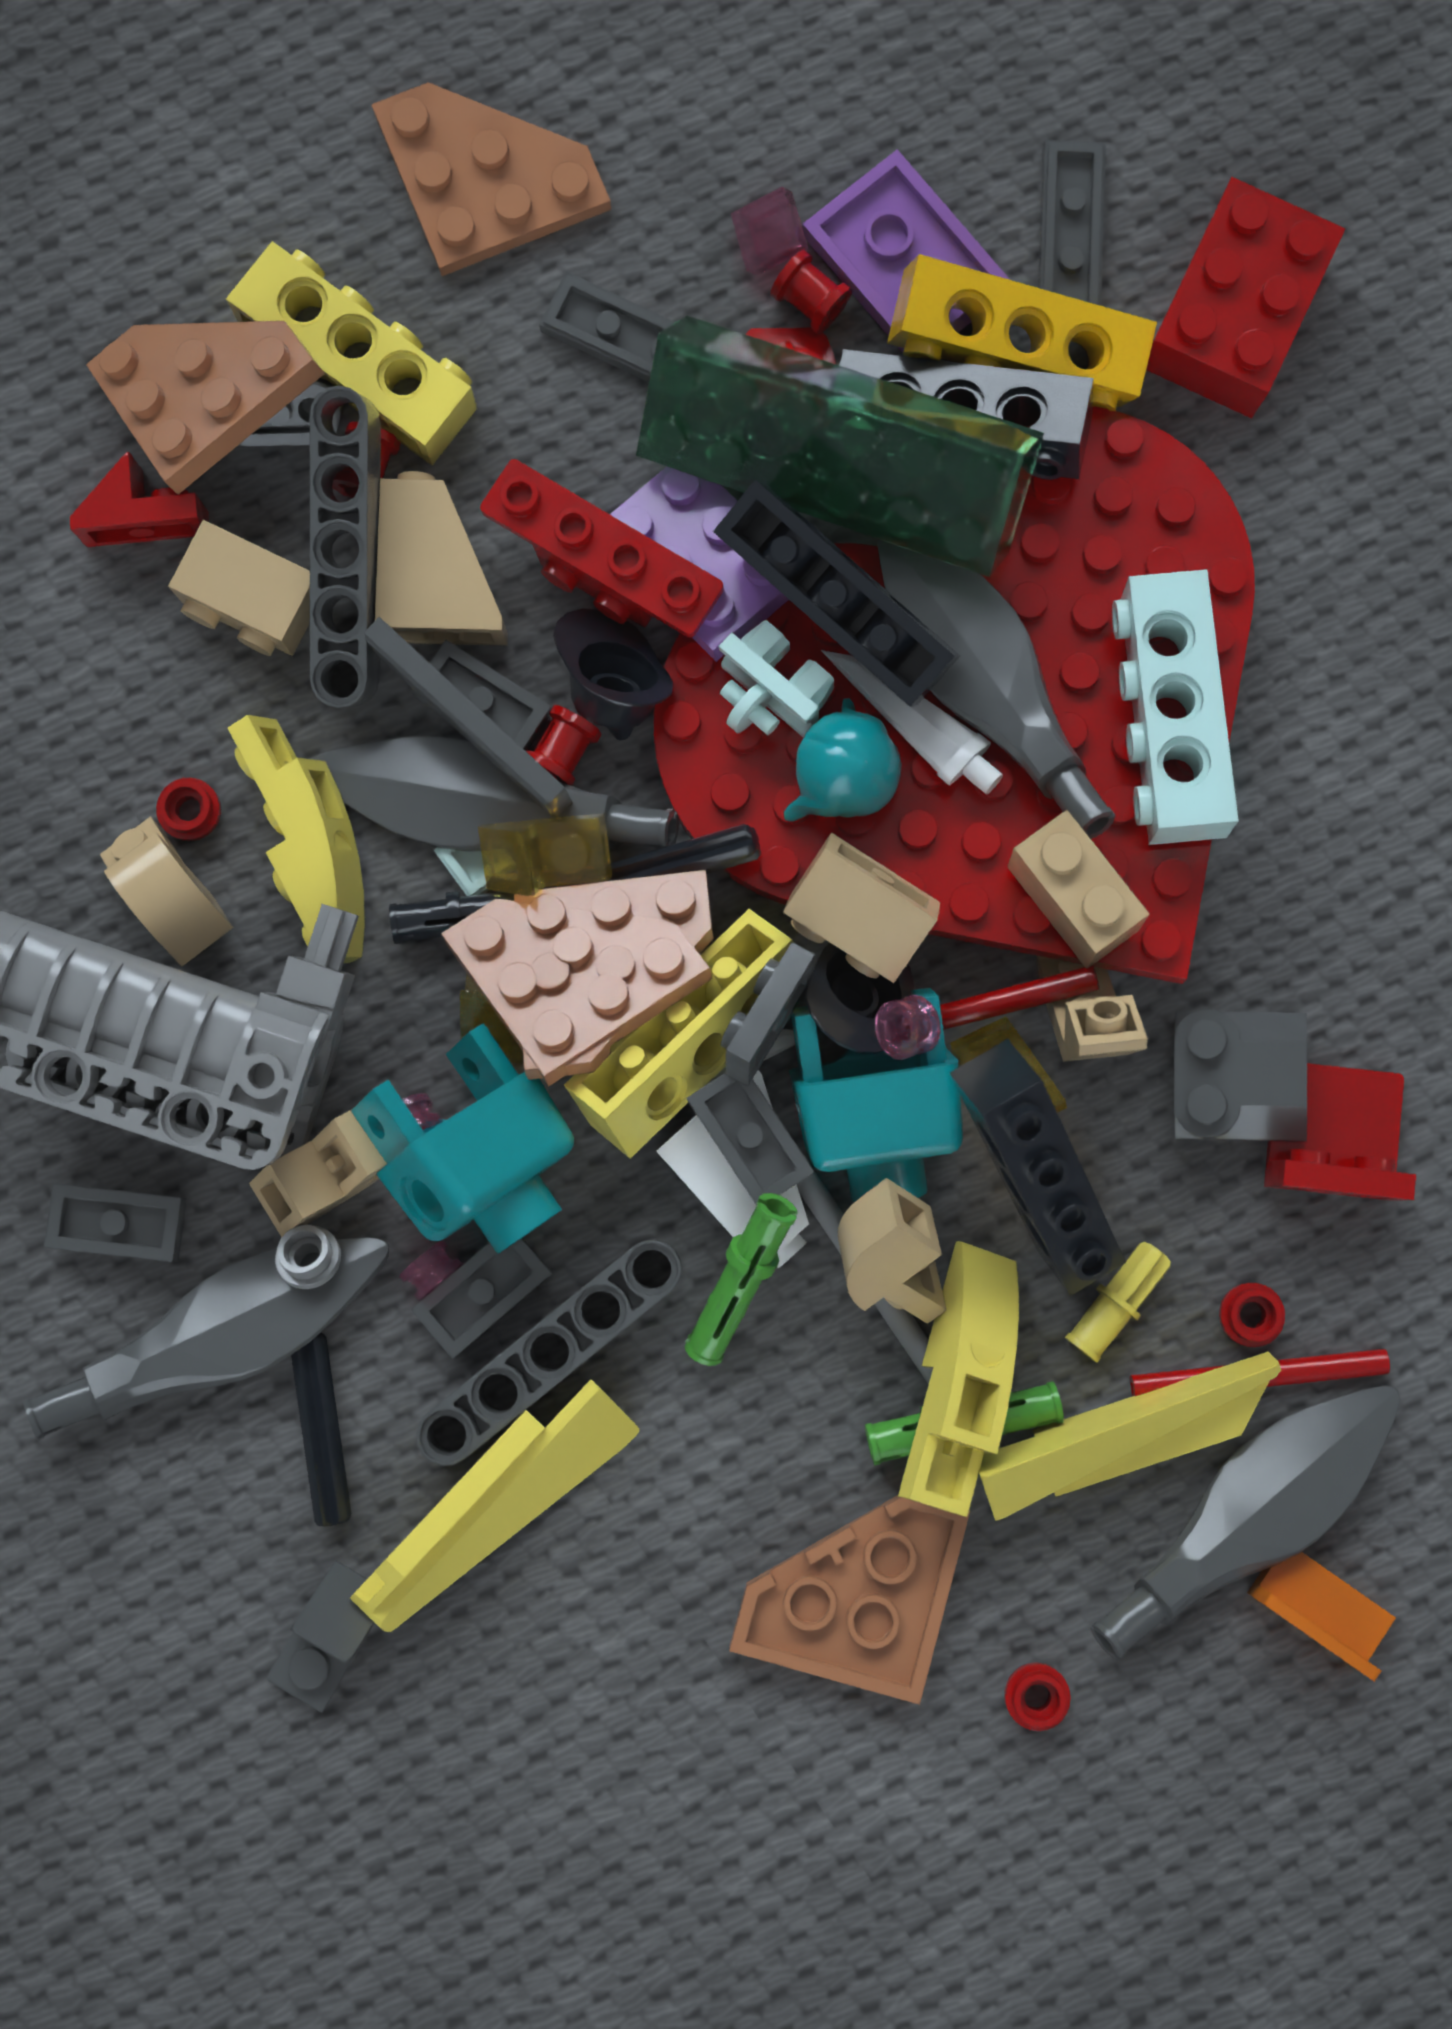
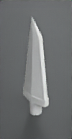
M821 650L850 683L938 773L937 776L949 786L962 775L986 795L997 786L1003 774L982 757L991 745V742L980 733H975L925 698L918 705L910 707L853 656Z

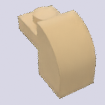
M151 816L136 828L123 832L109 848L100 854L107 866L104 873L118 894L146 929L181 966L185 965L233 928L216 899L184 864L168 836Z
M350 1110L334 1118L312 1141L281 1156L271 1165L265 1166L249 1185L277 1231L283 1237L290 1229L300 1225H307L379 1180L376 1173L387 1163Z
M886 1178L854 1202L844 1213L839 1223L838 1242L847 1289L854 1303L864 1311L884 1297L894 1308L904 1309L928 1324L946 1311L936 1262L934 1261L942 1253L931 1206Z

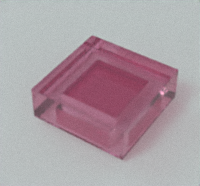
M783 186L731 213L746 271L754 275L761 274L791 259L803 249L805 251L808 250L793 193Z

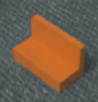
M1303 1552L1260 1572L1247 1592L1250 1596L1374 1682L1382 1671L1370 1663L1369 1659L1396 1617Z

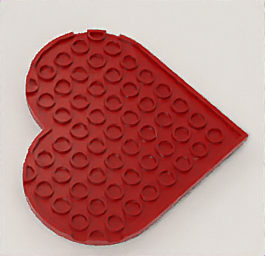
M1093 406L1079 479L1060 477L1058 479L1045 480L1023 472L999 469L992 472H981L966 465L942 462L922 464L898 497L886 524L898 525L914 532L966 563L981 574L1016 611L1031 637L1058 722L1069 744L1086 768L1085 776L1107 807H1110L1115 814V820L1111 826L1091 840L1150 915L1137 933L1094 963V967L1184 984L1188 977L1212 839L1149 845L1147 825L1138 826L1136 823L1133 793L1135 786H1142L1139 762L1130 763L1127 753V725L1135 722L1132 700L1123 701L1120 693L1119 666L1120 662L1127 661L1125 639H1115L1112 604L1114 600L1121 599L1129 576L1207 569L1228 740L1230 743L1255 596L1254 564L1245 526L1232 498L1221 481L1196 454L1167 432L1146 421L1122 412ZM1019 425V426H1015V427H1013V428H1016V429H1025V428H1029V427H1031V426ZM834 543L885 588L878 546L857 543ZM788 600L766 619L784 634L790 642V651L775 665L774 669L789 681L808 659L818 663L834 678V689L823 707L819 710V720L836 712L842 713L843 699L850 698L857 712L872 715L883 722L890 739L900 754L902 767L899 785L894 796L886 806L871 815L847 818L808 814L796 821H786L784 819V811L801 795L796 777V759L803 737L767 706L766 709L780 720L779 725L770 735L765 734L754 723L744 731L736 733L726 724L727 718L734 706L721 696L720 692L730 680L736 682L746 692L748 690L721 667L725 655L716 662L692 637L689 638L681 633L679 634L664 665L665 670L669 673L674 683L672 694L664 702L656 704L654 708L656 759L663 786L672 809L677 812L679 822L691 839L742 824L755 828L759 837L761 855L757 860L723 869L730 874V878L758 895L786 905L796 885L829 835L833 833L940 902L938 920L929 931V935L1082 964L1008 869L1013 849L1063 812L1054 799L1046 798L1031 777L997 744L956 716L940 703L930 691L925 696L926 700L975 733H980L991 742L990 747L982 757L1003 774L997 786L987 795L964 775L949 786L937 776L938 773L850 683L821 650L846 655L851 654L794 603ZM1155 637L1149 640L1152 649L1162 656L1179 654L1176 644L1168 638ZM1162 698L1156 701L1159 711L1168 718L1181 719L1187 716L1184 706L1175 699ZM1177 759L1168 760L1163 763L1165 772L1173 780L1178 782L1194 780V773L1187 763Z

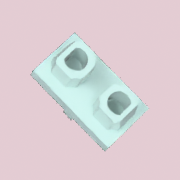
M764 620L749 631L741 640L731 632L719 645V650L725 655L721 667L748 691L746 692L733 680L727 682L722 688L720 695L734 706L727 718L726 724L736 733H740L754 723L765 734L770 735L779 725L780 720L766 709L767 706L804 738L807 730L819 720V710L823 707L834 689V678L818 663L808 659L789 681L782 676L774 667L790 651V642L784 634L767 620Z

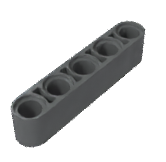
M339 385L328 387L320 392L314 399L310 411V683L312 691L321 702L335 708L361 706L371 700L378 690L380 680V658L376 656L364 639L366 637L364 632L375 621L381 478V422L379 412L370 400L351 388ZM354 403L359 412L358 425L350 434L338 436L332 423L334 413L343 404ZM353 468L358 475V491L352 499L340 503L333 494V480L343 469ZM351 533L358 542V557L350 566L341 568L333 558V544L342 534ZM345 597H349L354 601L359 613L356 625L347 633L337 629L332 618L334 606ZM343 661H347L354 666L359 679L357 688L348 697L338 693L332 681L334 669Z
M659 1240L642 1241L609 1265L423 1417L416 1432L417 1445L422 1455L431 1463L448 1466L459 1463L477 1450L673 1290L678 1284L682 1272L681 1260L676 1250L668 1243ZM647 1250L662 1252L671 1263L670 1277L665 1284L659 1287L645 1286L638 1281L635 1275L634 1265L636 1259ZM596 1291L611 1293L620 1305L618 1321L610 1327L600 1328L594 1326L585 1315L584 1306L586 1300ZM552 1332L559 1334L567 1342L569 1356L563 1366L551 1369L538 1362L534 1346L536 1340L543 1333ZM491 1375H506L514 1381L518 1397L516 1403L509 1409H498L488 1403L484 1395V1386L486 1380ZM452 1416L462 1422L466 1430V1440L462 1448L448 1450L437 1443L433 1429L439 1417Z

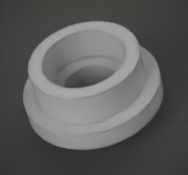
M300 1225L290 1229L281 1238L275 1254V1265L278 1273L287 1284L298 1289H313L325 1284L337 1272L341 1262V1249L333 1234L325 1228L312 1225ZM313 1252L320 1253L319 1257L312 1264L304 1267L300 1266L302 1259L307 1254Z

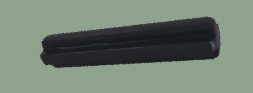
M742 824L586 870L581 877L582 884L700 870H706V873L709 874L757 860L761 855L759 837L755 828Z
M320 1333L311 1342L293 1353L291 1359L314 1522L317 1526L329 1527L347 1522L351 1518L352 1512L327 1338L324 1333Z

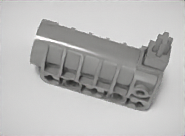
M322 904L305 957L288 956L277 992H261L260 996L0 911V1045L8 1038L5 1055L8 1066H3L0 1069V1088L242 1169L254 1170L271 1165L281 1156L306 1144L310 1137L338 1051L344 1022V1015L342 1013L355 975L341 970L359 916ZM36 1046L43 1048L42 1053L38 1056L31 1069L32 1058H36ZM62 1057H70L66 1068V1082L58 1080L65 1067L54 1064ZM99 1067L106 1069V1073L99 1082L109 1086L103 1091L97 1092L95 1089L98 1085ZM131 1079L136 1081L135 1091H126V1102L120 1101L118 1096L123 1092L125 1086L129 1084ZM162 1087L170 1093L154 1111L149 1108L151 1100L161 1099ZM190 1098L191 1100L187 1106L186 1123L178 1120V1116L185 1108L179 1106V1104ZM202 1105L208 1111V1126L204 1124L201 1117ZM225 1108L231 1110L233 1114L226 1123L230 1126L221 1131ZM256 1121L263 1124L261 1133L254 1130L247 1131V1143L237 1138L243 1129L252 1128ZM290 1132L294 1133L293 1142L287 1143Z

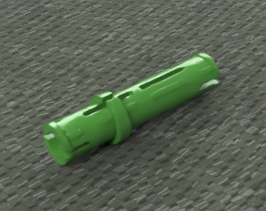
M773 1193L760 1195L757 1200V1206L743 1233L733 1237L726 1251L728 1263L714 1290L711 1292L692 1333L688 1335L685 1341V1350L694 1361L707 1366H715L721 1363L724 1357L723 1354L741 1320L744 1318L762 1280L768 1279L773 1275L779 1263L777 1251L791 1225L797 1219V1209L786 1198Z
M1053 1381L1047 1382L1046 1385L1011 1392L1002 1436L1039 1426L1064 1422L1060 1396ZM920 1406V1413L874 1424H865L868 1447L874 1466L880 1465L881 1462L909 1456L923 1406Z

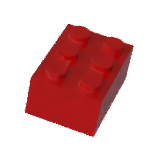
M1231 177L1154 337L1146 370L1252 419L1271 390L1346 228Z

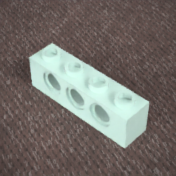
M1206 569L1129 576L1121 599L1113 601L1112 624L1115 639H1125L1127 661L1120 662L1119 685L1122 700H1132L1135 723L1127 725L1126 745L1130 763L1139 762L1142 786H1135L1133 793L1136 823L1138 826L1147 825L1149 845L1227 838L1239 820L1208 571ZM1155 637L1168 638L1176 644L1179 654L1162 656L1152 649L1149 640ZM1162 698L1175 699L1184 706L1187 716L1181 719L1168 718L1159 711L1156 701ZM1172 759L1187 763L1194 773V780L1189 782L1173 780L1165 772L1163 763Z

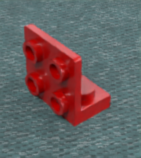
M1307 1063V1142L1268 1141L1264 1187L1387 1201L1414 1200L1416 1174L1397 1172L1404 1089L1403 1075L1400 1073Z

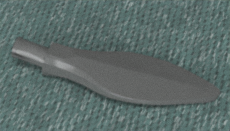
M893 524L882 525L878 534V551L885 589L960 655L959 659L932 688V694L956 716L1003 749L1031 777L1046 798L1054 799L1062 812L1066 810L1070 812L1090 839L1102 834L1114 822L1115 814L1110 807H1107L1085 776L1086 768L1069 744L1058 722L1031 637L1016 611L981 574L960 559L903 527Z
M426 736L392 738L339 748L311 758L313 760L326 761L344 804L397 835L438 848L470 852L559 843L594 845L616 849L618 842L664 848L674 845L678 837L679 818L674 809L661 810L621 805L614 796L585 791L562 782L560 783L566 788L573 803L559 818L555 816L552 818L469 740Z
M378 1238L337 1239L341 1249L339 1268L329 1281L313 1289H298L290 1286L283 1280L275 1265L277 1249L247 1258L220 1270L187 1293L160 1320L115 1353L83 1367L86 1377L35 1398L23 1400L26 1415L37 1440L101 1413L104 1420H107L125 1409L155 1398L244 1380L270 1369L311 1342L350 1305L387 1262L389 1244ZM313 1252L307 1254L302 1259L300 1266L304 1267L312 1264L319 1257L320 1253Z
M1390 1386L1374 1387L1311 1406L1280 1419L1240 1446L1221 1466L1203 1494L1184 1530L1171 1548L1152 1569L1134 1585L1135 1591L1102 1620L1095 1622L1091 1626V1632L1103 1650L1113 1659L1120 1660L1126 1651L1160 1623L1168 1625L1187 1608L1214 1591L1239 1579L1282 1563L1300 1554L1317 1542L1353 1503L1368 1479L1397 1415L1400 1404L1398 1389Z

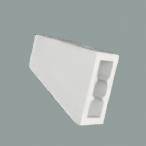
M758 1070L753 1080L772 1107L762 1074ZM696 1115L656 1152L728 1233L735 1237L743 1233L756 1205ZM797 1184L780 1195L789 1200L795 1206L798 1213L795 1223L791 1225L777 1251L779 1256L777 1268H780L807 1243L799 1234L809 1225Z

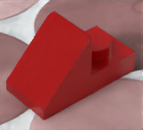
M126 452L69 518L70 530L86 547L194 537L202 520L209 522V513L196 493H189L187 490L177 494L170 487L160 488L152 491L151 497H145L143 469L132 454Z

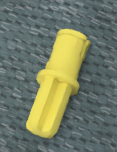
M1147 1242L1139 1243L1126 1260V1263L1120 1267L1106 1287L1102 1284L1097 1286L1096 1290L1100 1293L1074 1329L1070 1333L1068 1332L1065 1339L1094 1362L1098 1363L1101 1359L1100 1356L1111 1342L1114 1341L1131 1318L1137 1321L1141 1317L1137 1312L1138 1308L1171 1267V1261L1152 1244Z

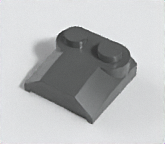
M1215 1009L1176 1012L1174 1037L1175 1139L1307 1142V1013L1221 1012Z

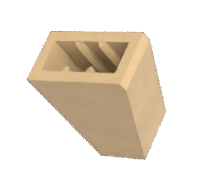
M419 471L402 472L398 474L397 479L380 478L375 620L380 617L407 643L443 644L446 639L452 644L507 645L508 633L502 615L444 480H435L433 475Z

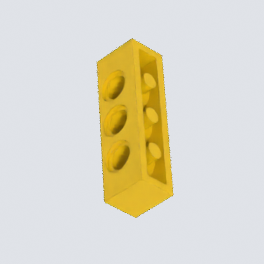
M918 254L903 271L887 344L904 348L903 355L907 357L940 360L941 358L959 363L1094 378L1093 406L1116 411L1117 407H1122L1140 397L1157 322ZM950 309H959L969 316L973 327L971 336L960 335L952 328L949 320ZM1010 325L1019 326L1027 332L1031 341L1029 353L1021 352L1012 345L1009 338ZM1070 342H1076L1086 350L1089 359L1087 369H1081L1071 361L1068 353Z

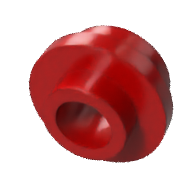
M191 777L180 778L168 784L159 795L156 805L157 818L162 828L174 838L183 841H196L208 836L218 825L221 817V802L215 790L206 782ZM187 800H197L200 804L199 815L191 821L182 820L179 814L181 805Z
M1243 1283L1233 1287L1224 1296L1220 1304L1219 1320L1225 1334L1235 1343L1246 1347H1262L1274 1341L1281 1333L1285 1323V1309L1280 1297L1271 1288L1259 1283ZM1250 1302L1257 1304L1262 1313L1260 1322L1253 1327H1247L1242 1322L1240 1316L1243 1306Z
M1028 1663L1016 1669L1009 1677L1004 1691L1005 1705L1013 1720L1023 1728L1031 1731H1045L1057 1726L1065 1718L1070 1707L1071 1696L1066 1680L1059 1671L1044 1663ZM1036 1684L1045 1686L1048 1690V1699L1042 1706L1031 1707L1026 1704L1025 1694L1031 1686Z

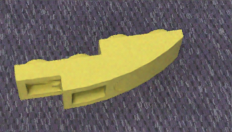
M246 715L229 726L228 730L237 745L234 753L239 766L248 777L255 780L266 801L263 808L269 823L278 833L284 835L286 839L266 852L275 869L272 874L275 886L280 894L295 907L304 925L302 927V936L307 946L309 945L322 904L359 916L344 963H351L362 957L365 928L364 889L353 829L340 791L326 761L296 757L277 719Z
M956 1241L942 1290L946 1311L934 1319L922 1362L923 1367L933 1371L898 1496L967 1517L984 1452L998 1454L1006 1420L1017 1351L1019 1285L1016 1261L968 1243Z

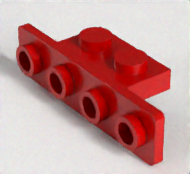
M512 459L508 462L480 505L482 514L533 545L540 564L543 566L540 572L548 581L569 593H572L575 587L581 589L595 598L593 605L600 612L618 623L624 624L629 618L645 628L653 616L686 637L691 638L696 635L724 592L723 582L717 577L517 459Z

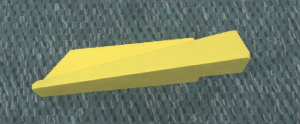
M1265 1352L1139 1396H1132L1063 1419L1064 1422L1060 1424L1053 1423L1033 1429L1034 1437L999 1448L998 1454L984 1453L979 1475L995 1521L1006 1518L1052 1493L1057 1497L1241 1436L1269 1381L1277 1377L1281 1372L1279 1361L1269 1352Z
M591 1379L546 1427L525 1410L357 1589L350 1599L383 1631L392 1632L620 1452L639 1433L638 1426Z

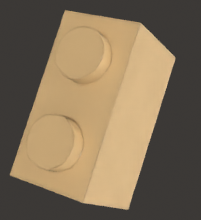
M202 520L168 585L184 604L180 611L190 619L211 629H215L218 622L221 621L239 630L237 639L264 655L271 656L274 649L277 648L293 656L310 624V571L212 523Z
M1068 810L1013 849L1008 869L1086 969L1137 933L1150 915Z
M831 833L791 893L783 913L792 918L790 923L793 928L807 939L816 943H823L827 940L846 952L845 958L847 962L860 973L871 978H878L879 975H882L894 983L938 920L940 902Z

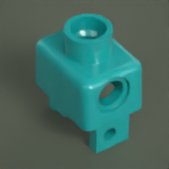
M931 988L911 990L919 1047L916 1050L897 1051L887 1049L876 1054L856 1053L847 1049L837 1059L821 1064L816 1023L810 1015L808 1006L796 1007L791 1015L798 1067L789 1070L803 1142L811 1163L816 1169L822 1172L847 1169L852 1202H856L886 1178L917 1198L923 1196L928 1191L924 1158L951 1154L962 1145L961 1095L950 1075V1072L959 1068V1061L945 1047L939 995Z
M483 1023L469 1031L446 1053V1056L477 1101L449 1119H440L422 1130L395 1088L387 1080L372 1089L351 1112L387 1163L376 1173V1176L427 1240L441 1241L475 1220L496 1253L499 1254L563 1210L540 1175L572 1150L575 1138L541 1080H528L525 1072L519 1075Z

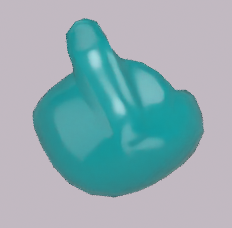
M846 698L843 699L842 713L836 712L824 716L807 730L799 745L796 759V777L801 795L784 811V819L786 821H796L808 814L847 818L868 816L886 806L898 788L902 764L897 747L890 739L880 719L869 714L857 712L851 699Z

